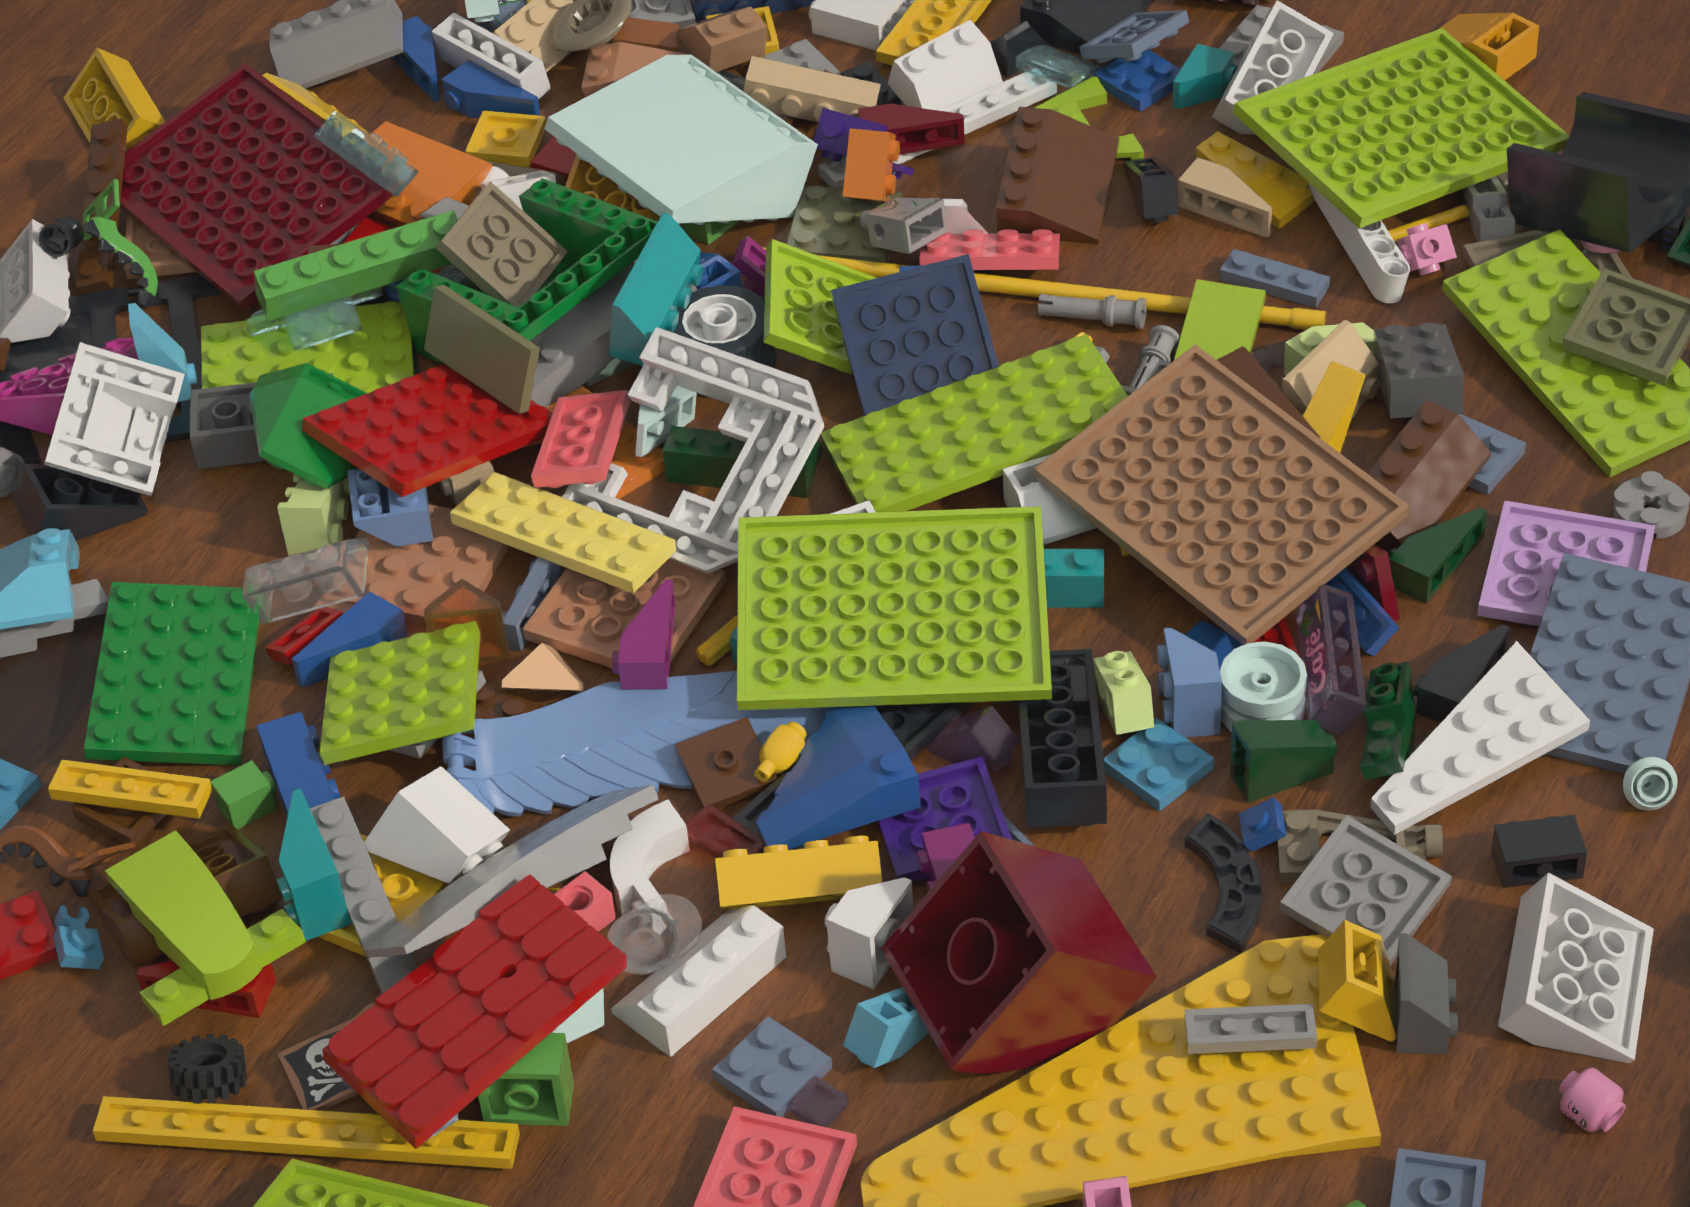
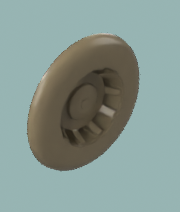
M632 0L574 1L561 13L553 27L552 40L554 45L563 51L590 50L591 47H596L599 44L610 41L620 31L632 8Z

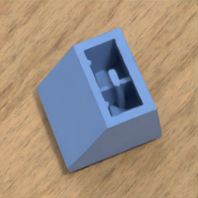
M348 470L352 515L355 527L396 547L433 541L426 487L401 497L362 470Z
M1164 628L1163 645H1157L1159 669L1163 668V671L1156 674L1158 694L1166 697V700H1162L1163 722L1165 724L1171 723V728L1185 738L1220 735L1222 680L1216 652L1173 628Z

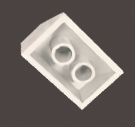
M969 20L894 60L887 84L906 106L942 110L1003 81L991 43L974 23Z

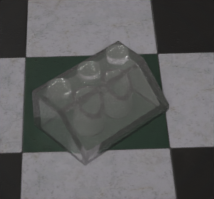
M366 538L344 540L246 568L242 596L253 612L259 614V620L262 624L362 597L365 590L369 542Z

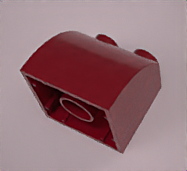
M983 831L978 833L881 947L883 954L950 1069L967 1073L1008 1072L1051 1061L1113 1026L1157 978L1081 859Z

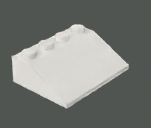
M1547 873L1524 893L1520 899L1498 1026L1533 1045L1630 1064L1635 1060L1654 929L1558 877Z

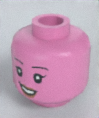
M1588 1068L1580 1074L1572 1071L1566 1076L1558 1089L1563 1094L1560 1101L1561 1112L1589 1133H1594L1600 1129L1604 1132L1610 1130L1620 1119L1626 1108V1105L1622 1102L1624 1095L1622 1088L1595 1068Z

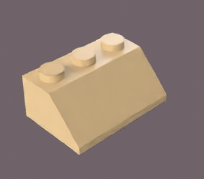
M1345 319L1283 378V393L1302 415L1305 413L1332 361L1366 374L1352 418L1358 412L1359 407L1368 399L1374 398L1379 390V363L1351 322Z

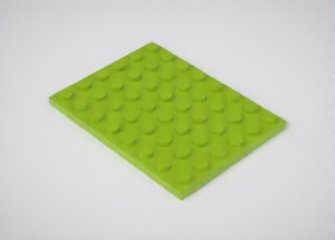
M1443 28L1235 102L1233 114L1359 229L1507 172V148L1513 143L1557 153L1564 149L1570 136Z
M1041 506L738 518V710L1052 699Z

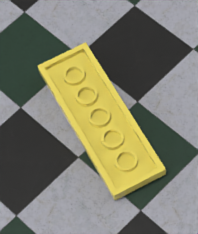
M493 472L450 512L451 521L454 525L634 593L676 552L675 539L539 488H534L531 485Z

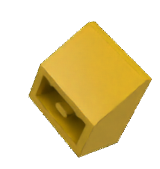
M1344 920L1318 949L1319 1011L1360 1028L1369 1034L1393 1042L1397 1038L1394 975L1382 937L1379 934Z

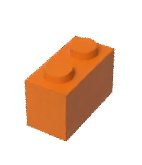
M850 128L842 197L877 202L889 201V195H894L896 188V176L892 175L893 161H898L900 142L895 141V134Z

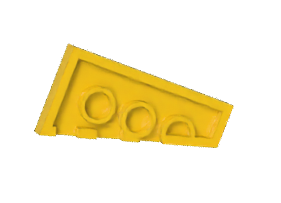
M1218 131L1196 147V158L1198 157L1229 168L1271 206L1272 224L1278 229L1315 202L1312 196L1313 193L1309 189V182L1300 174Z

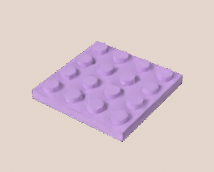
M1504 501L1477 616L1540 626L1564 553L1646 572L1655 525Z

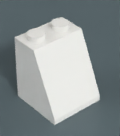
M439 767L396 794L364 844L367 851L450 884L503 850L505 846L501 842L510 829L443 767Z

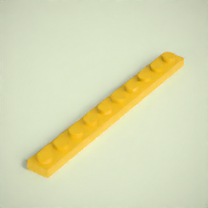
M103 1096L93 1128L96 1141L503 1169L513 1168L520 1136L518 1124L458 1120L415 1149L378 1114L213 1103L197 1104L183 1101Z

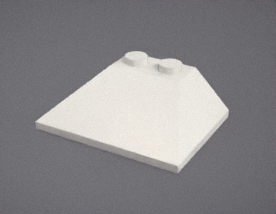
M80 342L44 465L151 496L160 467L159 461L169 424L178 401L185 374Z

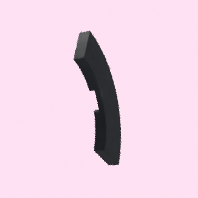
M1207 813L1185 837V847L1198 855L1208 865L1219 886V904L1214 916L1206 926V935L1241 954L1252 938L1259 921L1261 910L1260 874L1256 862L1252 860L1244 848L1242 839L1221 820Z

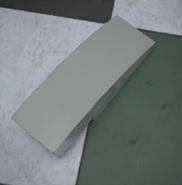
M1497 176L1461 189L1464 205L1469 210V222L1477 242L1515 234V218L1507 207V192Z

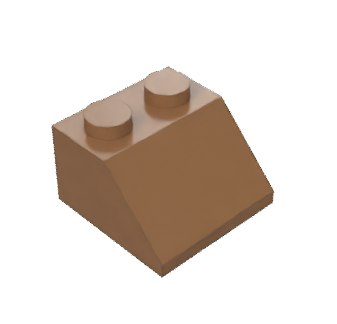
M750 6L732 10L677 30L676 35L695 58L715 72H719L751 60L752 56L761 57L765 55L767 25Z

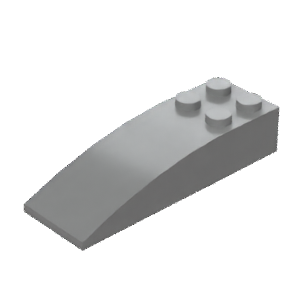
M633 261L530 340V342L540 347L531 394L532 401L544 407L551 405L559 397H564L578 389L616 358L609 356L612 304L636 261ZM693 285L691 288L692 292L698 291L696 286Z

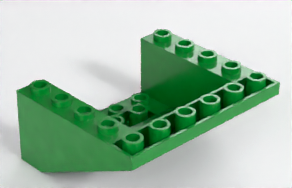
M542 178L519 195L522 209L565 248L568 253L539 290L519 307L491 297L484 291H476L423 268L411 273L407 279L396 287L416 353L437 363H443L424 350L434 287L440 285L447 286L530 341L635 261L647 243L657 221Z

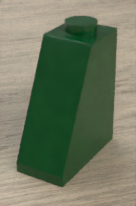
M1317 720L1236 721L1232 723L1230 777L1247 803L1332 774L1334 756L1338 752L1337 745L1333 736L1330 733H1325Z

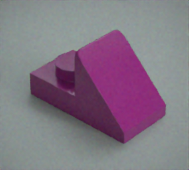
M747 236L739 242L732 265L740 270L742 275L746 276L742 289L751 290L765 300L766 250Z

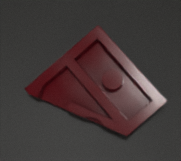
M1372 545L1347 567L1395 622L1400 620L1388 552Z

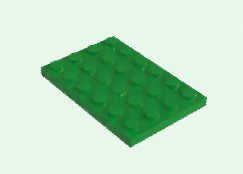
M112 582L84 745L85 759L120 760L124 756L132 761L242 765L263 599L262 589Z

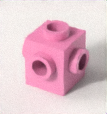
M1427 223L1406 229L1408 236L1397 239L1398 248L1408 262L1410 272L1418 269L1420 276L1441 270L1440 262L1457 257L1447 224L1428 229Z

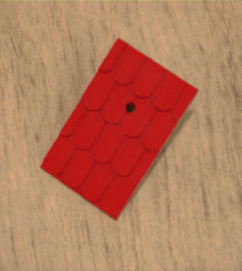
M530 874L478 912V918L437 947L430 959L377 997L375 1005L333 1035L329 1040V1044L322 1049L323 1061L415 1149L428 1140L551 1032L565 1033L566 1042L569 1043L604 1026L603 987L627 968V955L616 946L614 947L613 943L594 927L589 926L588 922L569 906L564 905L563 901L544 885H540V882Z

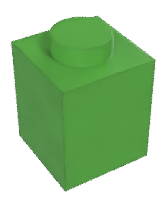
M252 760L210 781L218 809L229 824L233 825L236 829H240L277 810L273 793L277 792L275 782L267 771L261 773Z

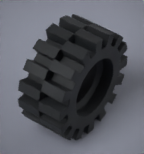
M206 1034V1039H200V1036L197 1035L192 1037V1042H188L186 1039L179 1042L180 1047L174 1046L171 1049V1054L168 1053L171 1090H173V1094L176 1097L181 1095V1100L187 1102L193 1098V1103L201 1104L202 1099H208V1104L216 1103V1097H220L222 1100L229 1099V1092L236 1095L240 1092V1087L244 1088L246 1085L247 1075L244 1047L242 1044H238V1040L235 1038L228 1041L227 1035L221 1034L218 1039H215L214 1034Z

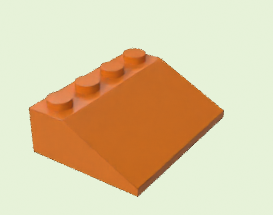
M387 121L355 146L399 180L402 190L368 215L371 219L393 227H400L421 220L422 213L445 197L470 205L481 187L480 183L484 181L493 167L487 161Z

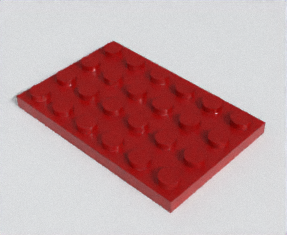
M442 364L303 418L302 431L401 497H404L543 439L553 413L548 411L546 407L530 400L529 410L519 414L446 364Z

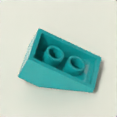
M301 788L294 790L279 857L283 877L276 879L284 903L290 901L289 904L283 905L286 914L302 929L307 941L351 924L336 866Z

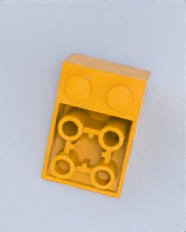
M1515 13L1458 14L1439 28L1447 31L1503 80L1508 79L1536 58L1539 25Z

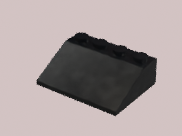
M1025 0L1020 6V24L1027 21L1029 26L1052 47L1081 54L1080 46L1130 15L1146 12L1154 0Z

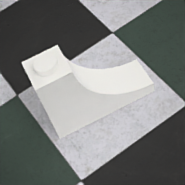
M814 0L809 8L812 33L877 50L915 0Z

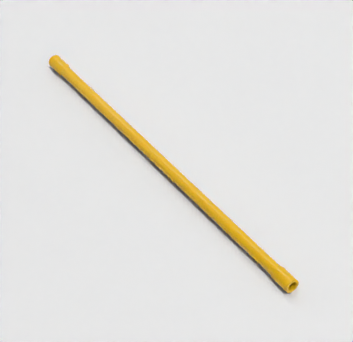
M820 256L876 278L900 272L899 267L908 266ZM974 273L978 290L983 292L1039 298L1041 294L1105 300L1110 295H1114L1120 300L1131 301L1145 298L1146 310L1187 315L1191 301L1190 297ZM1263 306L1259 323L1307 330L1313 326H1325L1326 311Z

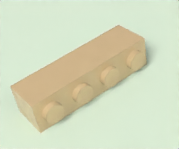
M752 56L743 92L773 113L819 122L822 108L858 117L859 108L876 106L881 84Z

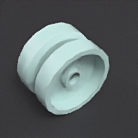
M1255 642L1247 643L1234 649L1224 658L1220 669L1222 680L1221 721L1231 732L1232 723L1236 721L1303 720L1307 673L1304 662L1294 651L1280 644Z

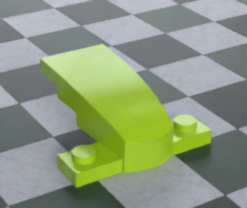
M176 830L105 870L109 883L129 903L132 914L154 935L158 948L180 967V969L140 991L143 1003L163 1026L209 999H217L241 989L252 981L264 966L306 942L302 929L283 909L246 929L216 879Z

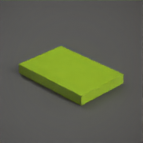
M1196 279L1174 360L1195 344L1215 360L1242 346L1251 353L1266 298V290Z

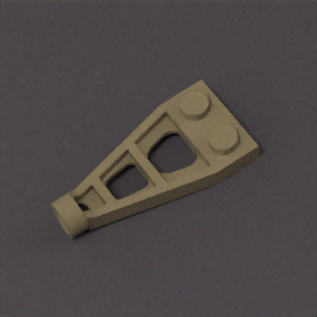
M1282 810L1286 836L1277 840L1280 883H1295L1319 852L1320 835L1327 832L1333 833L1346 814L1322 810ZM1348 815L1380 835L1394 839L1396 844L1423 860H1426V857H1442L1441 824L1410 826L1393 835L1381 820Z

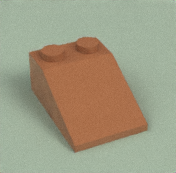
M625 42L599 44L596 47H591L589 50L581 89L585 97L665 55L690 54Z

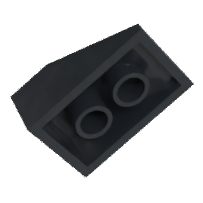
M44 464L22 465L11 498L31 535L38 534L40 531L49 528H56L59 531L70 529L76 541L143 517L148 511L138 492Z

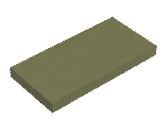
M440 285L434 287L424 350L517 413L527 412L529 410L540 347L447 286Z

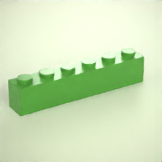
M454 210L255 270V291L267 321L407 279L411 273L418 271L420 268L433 271L452 265L435 246L458 220Z

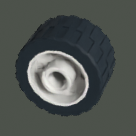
M715 285L714 287H704L698 291L691 292L687 308H681L679 311V320L673 333L772 368L776 364L775 347L764 343L765 300L760 295H756L751 290L732 285Z

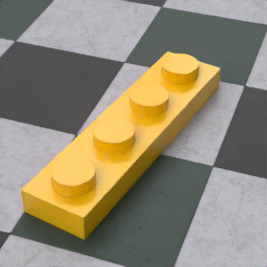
M61 760L48 787L51 799L200 819L212 792V785L210 779Z

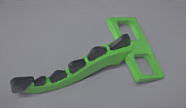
M113 179L83 212L82 230L84 232V239L89 240L92 236L97 237L100 240L98 249L101 252H114L118 263L121 265L132 264L130 272L133 275L143 277L137 281L145 289L138 290L139 306L141 308H148L158 303L155 298L158 288L157 275L147 255L118 232L116 221L108 219L120 207L119 182L117 179ZM113 191L112 204L107 208V197ZM95 211V217L90 218L91 214Z

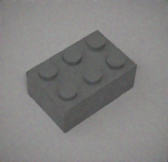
M1428 322L1414 327L1390 325L1384 329H1374L1373 355L1379 363L1378 379L1380 380V390L1390 419L1413 417L1426 400L1457 414H1463L1464 373L1445 324L1439 325Z

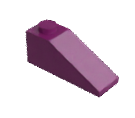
M673 579L664 580L621 634L619 651H613L612 670L613 674H619L621 690L668 689L676 611Z

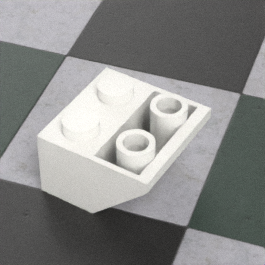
M1052 454L1003 469L1004 502L1008 508L1041 506L1043 545L1097 528L1035 478L1034 468Z

